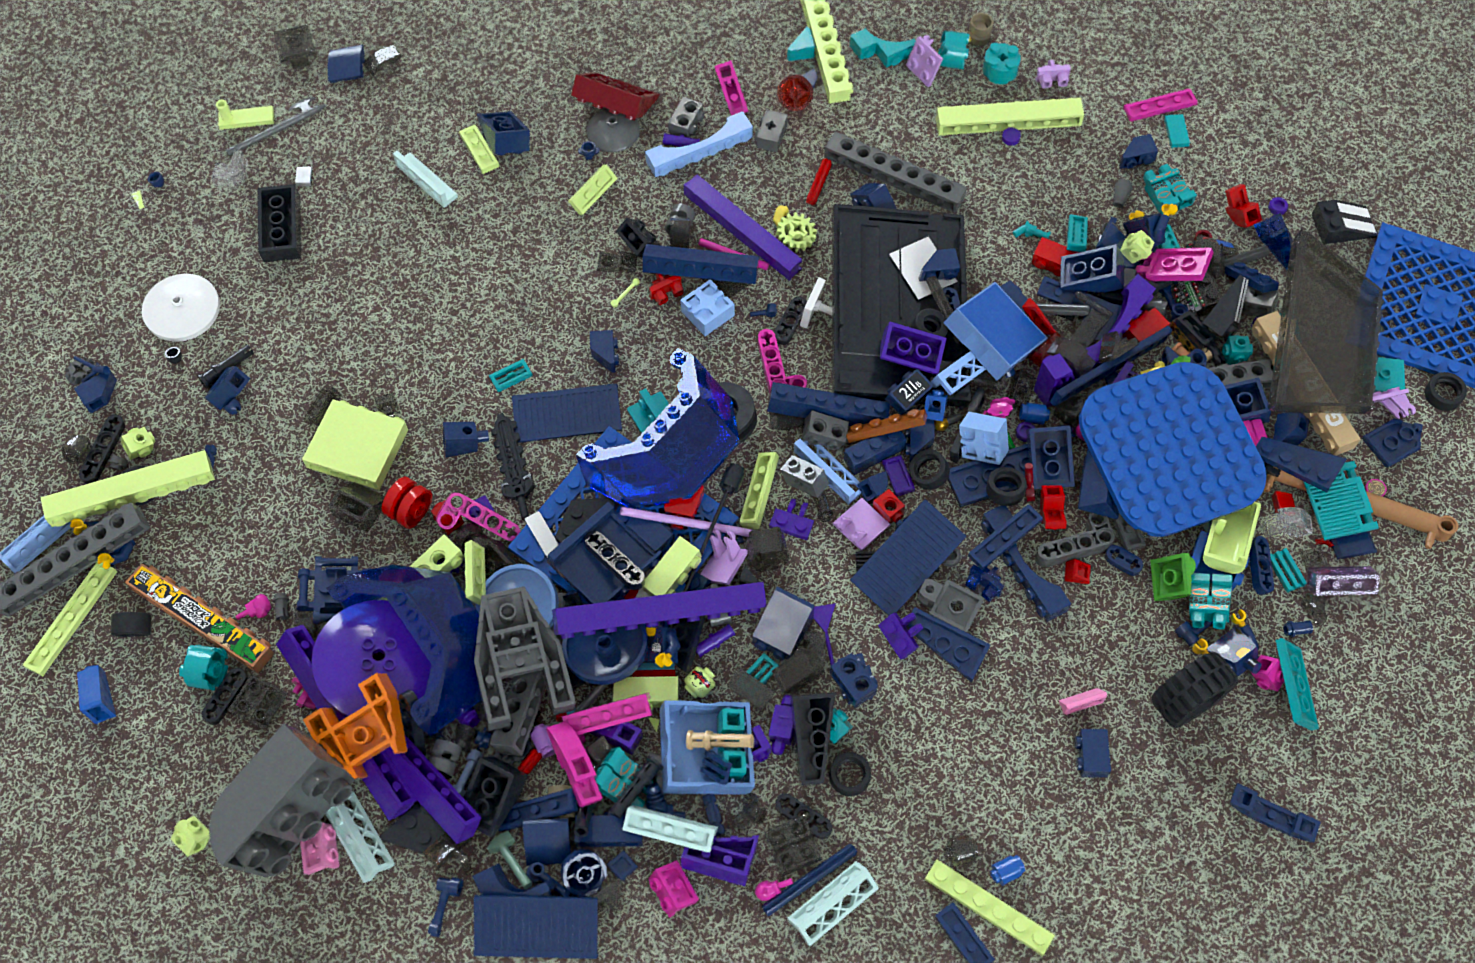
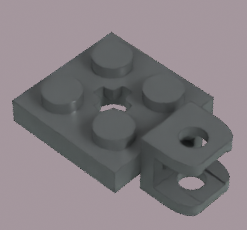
M926 579L917 596L919 603L931 608L930 615L966 633L985 599L948 579L944 585L932 579ZM951 604H960L959 608L962 610L957 612L954 611L951 607Z

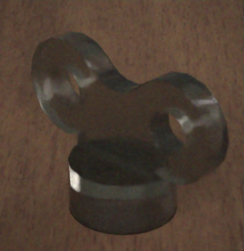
M1321 590L1315 595L1308 593L1302 599L1301 607L1312 612V620L1317 625L1324 624L1327 621L1325 606L1330 603V595L1328 592Z
M748 793L742 800L743 810L733 820L735 827L740 830L746 829L750 822L761 825L766 817V808L758 806L759 798L757 795ZM753 799V802L749 804L748 801ZM744 819V822L740 824L739 821Z

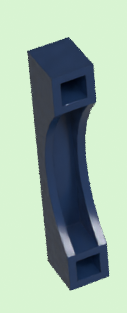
M1000 505L983 514L981 527L986 534L989 533L991 535L1011 519L1013 515L1007 506ZM1016 543L1003 553L1004 563L1008 567L1011 566L1016 581L1019 584L1022 583L1027 598L1034 601L1036 611L1041 618L1044 617L1048 622L1069 611L1071 602L1061 587L1046 581L1032 571L1023 560Z

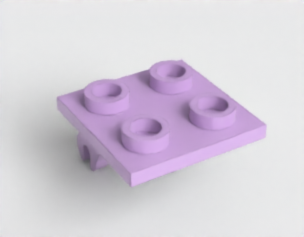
M926 35L923 39L921 37L917 38L906 66L929 87L943 58L930 46L933 43V39L929 40L930 36Z
M1399 387L1384 392L1379 391L1368 394L1367 396L1360 397V401L1353 404L1354 407L1381 402L1396 419H1400L1399 412L1403 418L1409 416L1408 409H1410L1411 415L1416 412L1415 407L1410 404L1406 396L1409 390H1400Z
M863 498L858 500L833 522V525L860 551H863L891 525Z
M713 530L715 537L714 535L710 536L713 554L701 575L710 579V583L729 585L748 551L740 549L735 540L734 532H727L730 539L724 537L725 546L721 539L720 531Z

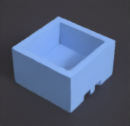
M711 279L680 300L681 312L704 336H707L735 316V304L728 297H725L722 291L718 290V287Z
M968 412L959 425L960 436H962L961 443L963 444L961 448L962 458L1000 465L1009 451L1007 419Z

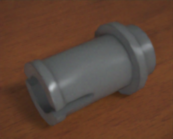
M277 593L272 599V602L275 603V619L278 621L280 617L281 620L289 619L287 603L289 597H287L286 593Z

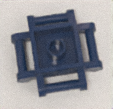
M315 556V570L306 568L298 570L300 585L299 601H297L296 609L298 611H313V624L328 622L347 607L372 600V579L375 577V571L371 568L358 570V556H352V558H322V556ZM322 566H351V570H347L346 567H326V570H322ZM308 580H315L314 602L308 601ZM358 580H364L363 601H357Z

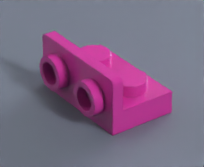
M678 861L655 869L648 878L652 891L656 893L660 900L661 908L667 913L669 918L674 916L677 911L693 905L699 900Z

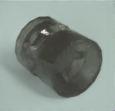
M476 523L465 525L455 537V541L464 550L465 543L470 540L484 547L485 556L492 551L494 543L487 535L483 534V531Z

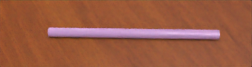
M621 507L620 515L705 530H709L712 523ZM716 523L713 529L722 533L734 532L735 535L751 538L758 537V530Z

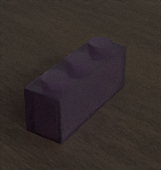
M1371 566L1308 567L1307 588L1314 595L1378 594L1380 574Z

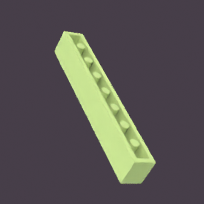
M1081 98L937 107L936 113L938 135L1004 131L1010 127L1025 130L1081 126L1084 118Z
M204 450L41 497L46 521L51 527H60L71 522L73 519L84 520L95 514L100 515L112 509H120L121 506L130 502L141 503L157 496H166L174 491L186 490L191 486L204 485L209 481L215 480L210 459Z

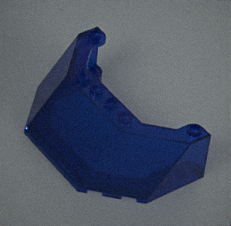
M679 348L670 356L671 365L681 370L682 379L677 384L679 394L633 443L605 449L596 444H587L576 454L586 485L628 508L641 509L642 505L653 503L656 506L670 503L669 500L682 497V500L691 498L740 444L732 398L693 354Z
M392 564L344 575L326 588L332 598L340 602L344 609L357 603L379 600L382 597H386L432 664L426 693L411 707V716L417 725L429 736L435 734L482 700L474 664L479 612L472 602L466 598V594L450 572Z

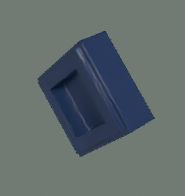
M624 850L606 864L620 882L624 881L638 869V866Z

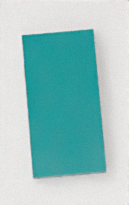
M1284 638L1277 639L1275 641L1293 722L1309 730H1317L1319 725L1301 648Z

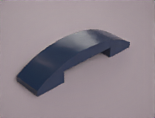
M1239 783L1235 785L1229 803L1235 809L1249 818L1289 836L1312 843L1315 842L1320 821L1301 812L1295 814L1257 796L1258 792Z

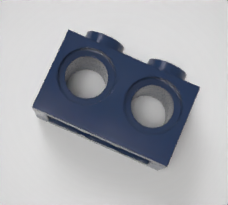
M850 653L830 666V675L854 708L876 695L878 683L872 674L868 675L865 671L863 661L859 657L856 658L853 653ZM850 667L854 672L847 674L843 669ZM860 684L865 685L867 690L859 691L856 686Z

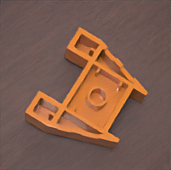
M376 673L358 684L368 704L339 722L333 708H320L303 719L312 738L318 744H321L332 758L339 761L354 779L366 778L368 775L362 763L391 746L395 754L407 752L397 692L387 673Z

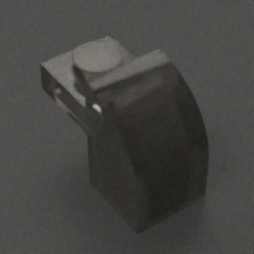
M1057 337L1047 351L1052 356L1060 353L1068 366L1080 377L1088 373L1096 363L1087 354L1088 350L1085 347L1065 337Z

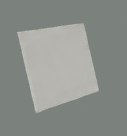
M929 237L901 248L902 275L918 299L958 282L956 278L952 280L942 279L932 282H919L918 278L922 268L937 250ZM899 250L890 253V256L900 270Z

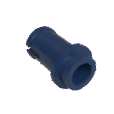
M1310 620L1303 622L1288 621L1283 625V631L1286 636L1293 638L1295 635L1311 634L1313 632V625Z

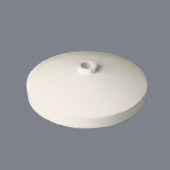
M194 274L173 275L157 283L148 292L142 305V317L148 329L155 336L167 341H185L201 335L212 326L220 310V299L214 286L205 278Z

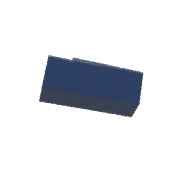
M1087 447V454L1083 461L1078 509L1118 519L1119 511Z

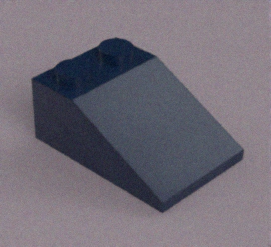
M512 111L477 114V119L488 147L494 154L505 155L512 152L521 154L523 151H529L530 130Z
M1115 244L1062 256L1060 288L1062 290L1109 292L1123 289L1124 256L1118 245Z
M1259 377L1224 385L1242 421L1261 419L1263 424L1270 421L1271 409Z
M1070 426L1026 429L1029 462L1033 464L1034 489H1041V486L1051 485L1074 487Z

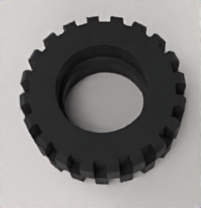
M1209 652L1195 659L1166 680L1151 696L1152 704L1169 726L1178 728L1206 712L1237 686L1238 676L1219 653Z

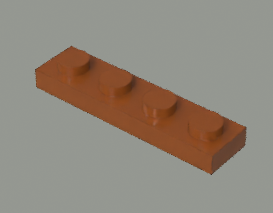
M914 409L907 414L891 415L887 419H874L866 424L857 423L848 429L846 437L848 443L925 425L927 414L925 409Z

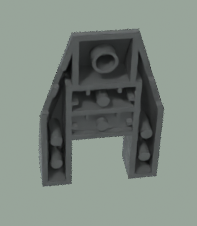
M525 587L482 595L474 664L488 730L510 726L511 718L501 679L542 670L553 715L574 711L576 702L561 643L550 629L548 622L539 612L538 607Z

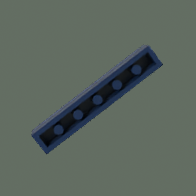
M646 244L643 253L642 272L756 284L759 256Z
M773 382L767 412L806 418L811 411L848 421V426H852L857 423L866 424L874 419H887L889 417L890 404L888 402Z

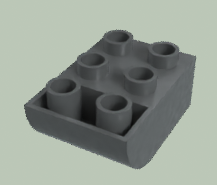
M283 724L217 799L209 826L210 843L216 859L221 866L266 878L279 875L289 866L291 862L289 854L301 841L310 840L319 832L322 827L320 819L331 807L341 805L349 798L353 790L351 784L356 779L343 768L344 766L339 761L332 758L327 753V750L321 744H318L311 735Z

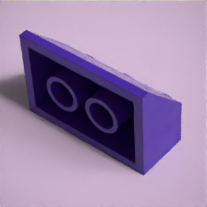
M889 322L884 330L880 345V359L938 375L946 338Z

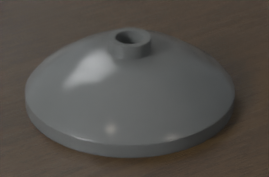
M604 109L592 116L587 124L586 133L588 140L594 142L601 151L620 152L630 148L638 140L640 124L637 118L635 120L627 119L625 114H613L609 112V109Z

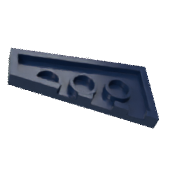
M1261 437L1256 445L1264 462L1326 493L1347 460L1343 457L1266 437Z
M914 607L912 613L915 614L916 618L906 628L909 630L914 625L921 624L923 629L915 636L972 683L991 644Z

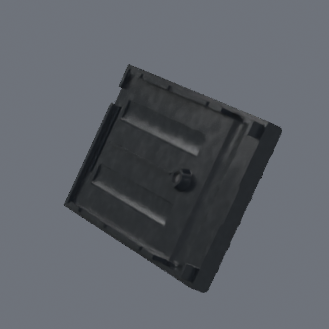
M834 204L832 209V393L886 401L885 398L889 394L887 390L895 383L899 385L903 382L901 378L908 371L913 373L916 370L880 359V345L884 330L889 322L910 327L916 315L924 309H935L942 313L939 298L944 288L918 299L902 275L901 248L926 237L930 238L937 250L955 248L960 265V270L956 277L958 282L947 287L957 291L960 306L967 302L964 215L949 213L936 215L925 211ZM899 250L900 270L890 256V253ZM946 295L945 297L948 298V301L950 303L952 298L949 297V295ZM924 324L928 331L934 332L930 325ZM949 329L945 336L946 342L939 373L969 352V349ZM964 367L961 370V375L970 376V368ZM919 370L930 382L936 377L935 374ZM956 378L946 380L952 388L956 386ZM970 382L952 395H949L942 385L937 388L932 387L929 391L932 392L933 389L944 391V395H948L947 406L967 407L971 402ZM926 395L916 404H925ZM933 401L934 405H940L939 401Z

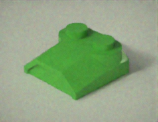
M1189 553L1150 560L1154 601L1174 600L1191 595V575L1195 571L1196 563Z

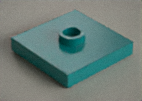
M1373 356L1363 357V392H1384L1399 387L1400 390L1405 389L1404 360Z

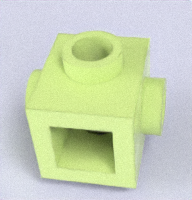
M1141 230L1135 234L1131 233L1125 239L1120 251L1133 264L1150 256L1154 241Z
M145 427L140 429L133 428L121 437V445L130 460L139 456L141 458L146 457L153 450L154 436L151 432H147Z
M193 816L186 820L183 819L175 825L171 840L188 857L206 847L210 838L209 830Z

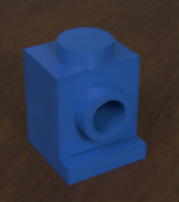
M933 389L932 392L927 393L924 408L927 419L943 422L948 395H944V391ZM933 401H939L940 406H935Z

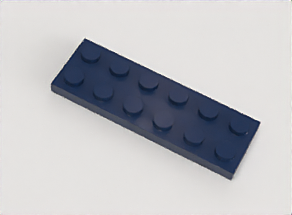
M1027 444L1009 449L1000 465L975 460L950 468L947 480L959 507L961 508L989 498L986 486L988 477L995 469L1002 467L1013 468L1021 472L1025 477V464L1030 463ZM1008 481L995 483V486L1004 492L1018 489L1017 486Z

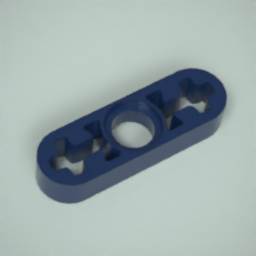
M1257 536L1253 538L1249 552L1252 584L1257 594L1265 595L1274 590L1271 556L1268 541L1263 536ZM1259 561H1260V562L1262 563V565H1263V570H1262V569L1260 568V566H1259V563H1258Z

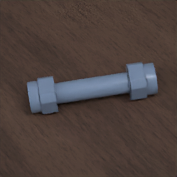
M475 749L468 753L466 757L468 762L457 784L452 785L462 797L466 793L464 788L475 766H477L479 758L483 757V754Z

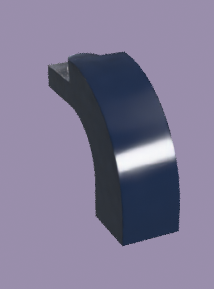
M500 863L472 876L482 895L547 897L552 894L550 890L557 886L554 878H551L529 889L518 888L508 881Z

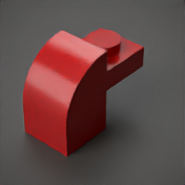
M1239 184L1225 191L1229 205L1225 208L1226 212L1237 226L1247 228L1262 221L1258 203L1249 202L1245 184Z
M1062 485L1041 486L1040 513L1043 517L1041 523L1044 524L1045 529H1066L1067 521L1064 514L1065 495Z

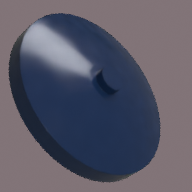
M638 624V629L625 630V626L617 627L616 632L604 633V629L595 630L596 634L583 636V632L574 633L575 637L563 639L562 651L564 659L572 673L583 681L599 685L616 683L629 677L640 667L648 650V636L644 624Z

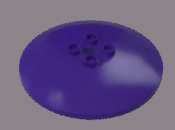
M365 601L340 611L322 628L312 652L313 678L326 702L336 711L347 717L368 704L358 684L376 673H387L397 692V696L408 689L412 690L416 694L421 708L433 696L442 679L445 661L444 649L437 630L417 610L394 601ZM377 652H381L385 655V658L381 661H376L372 656Z

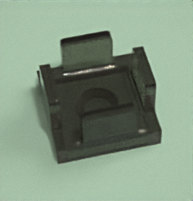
M308 24L273 32L279 59L283 65L290 61L293 69L310 66L308 57H317Z

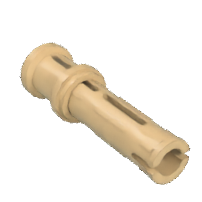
M688 730L686 746L688 750H693L694 748L711 750L713 747L753 748L754 735L714 734L710 730L706 732Z

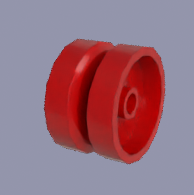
M404 476L398 479L388 490L382 503V513L392 520H397V523L401 526L411 529L428 512L433 494L431 490L418 485L414 480Z

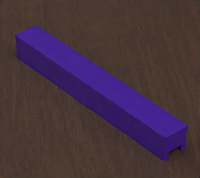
M698 174L683 184L684 195L764 261L769 263L787 280L790 281L793 276L802 270L799 266L802 259Z

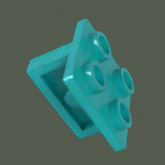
M645 388L639 391L640 400H638V403L627 408L629 415L644 439H648L679 423L678 417L662 392L651 396Z

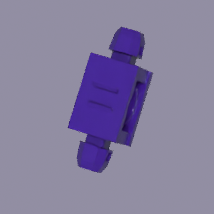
M785 695L781 705L775 704L769 730V740L772 741V753L775 755H782L785 744L791 745L794 728L791 695Z

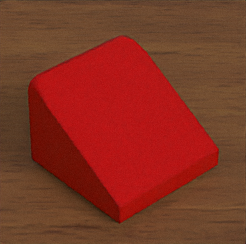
M1275 491L1271 497L1276 515L1297 512L1292 494L1282 491Z
M1077 559L1066 562L1064 581L1090 584L1091 565Z

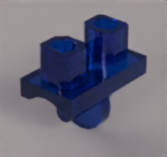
M974 564L970 568L965 586L971 590H975L979 584L982 585L985 589L981 596L988 602H991L996 596L1000 597L1005 585L1000 583L1002 577L996 574L999 569L996 566L991 570L987 567L981 570Z

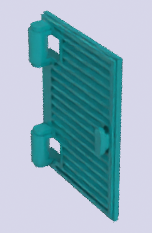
M1355 461L1345 462L1327 493L1304 482L1324 541L1379 529L1377 521L1374 522L1371 516L1373 510L1361 477L1356 475L1355 468L1357 466ZM1346 470L1349 479H1346L1343 471ZM1361 515L1363 516L1365 524H1362L1360 518Z

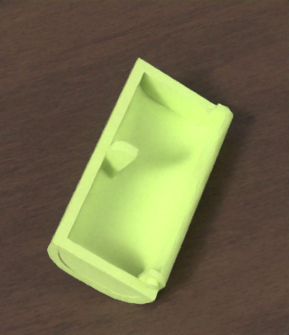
M1254 502L1245 509L1212 521L1203 554V561L1208 567L1230 574H1238L1245 569L1261 509L1260 503Z

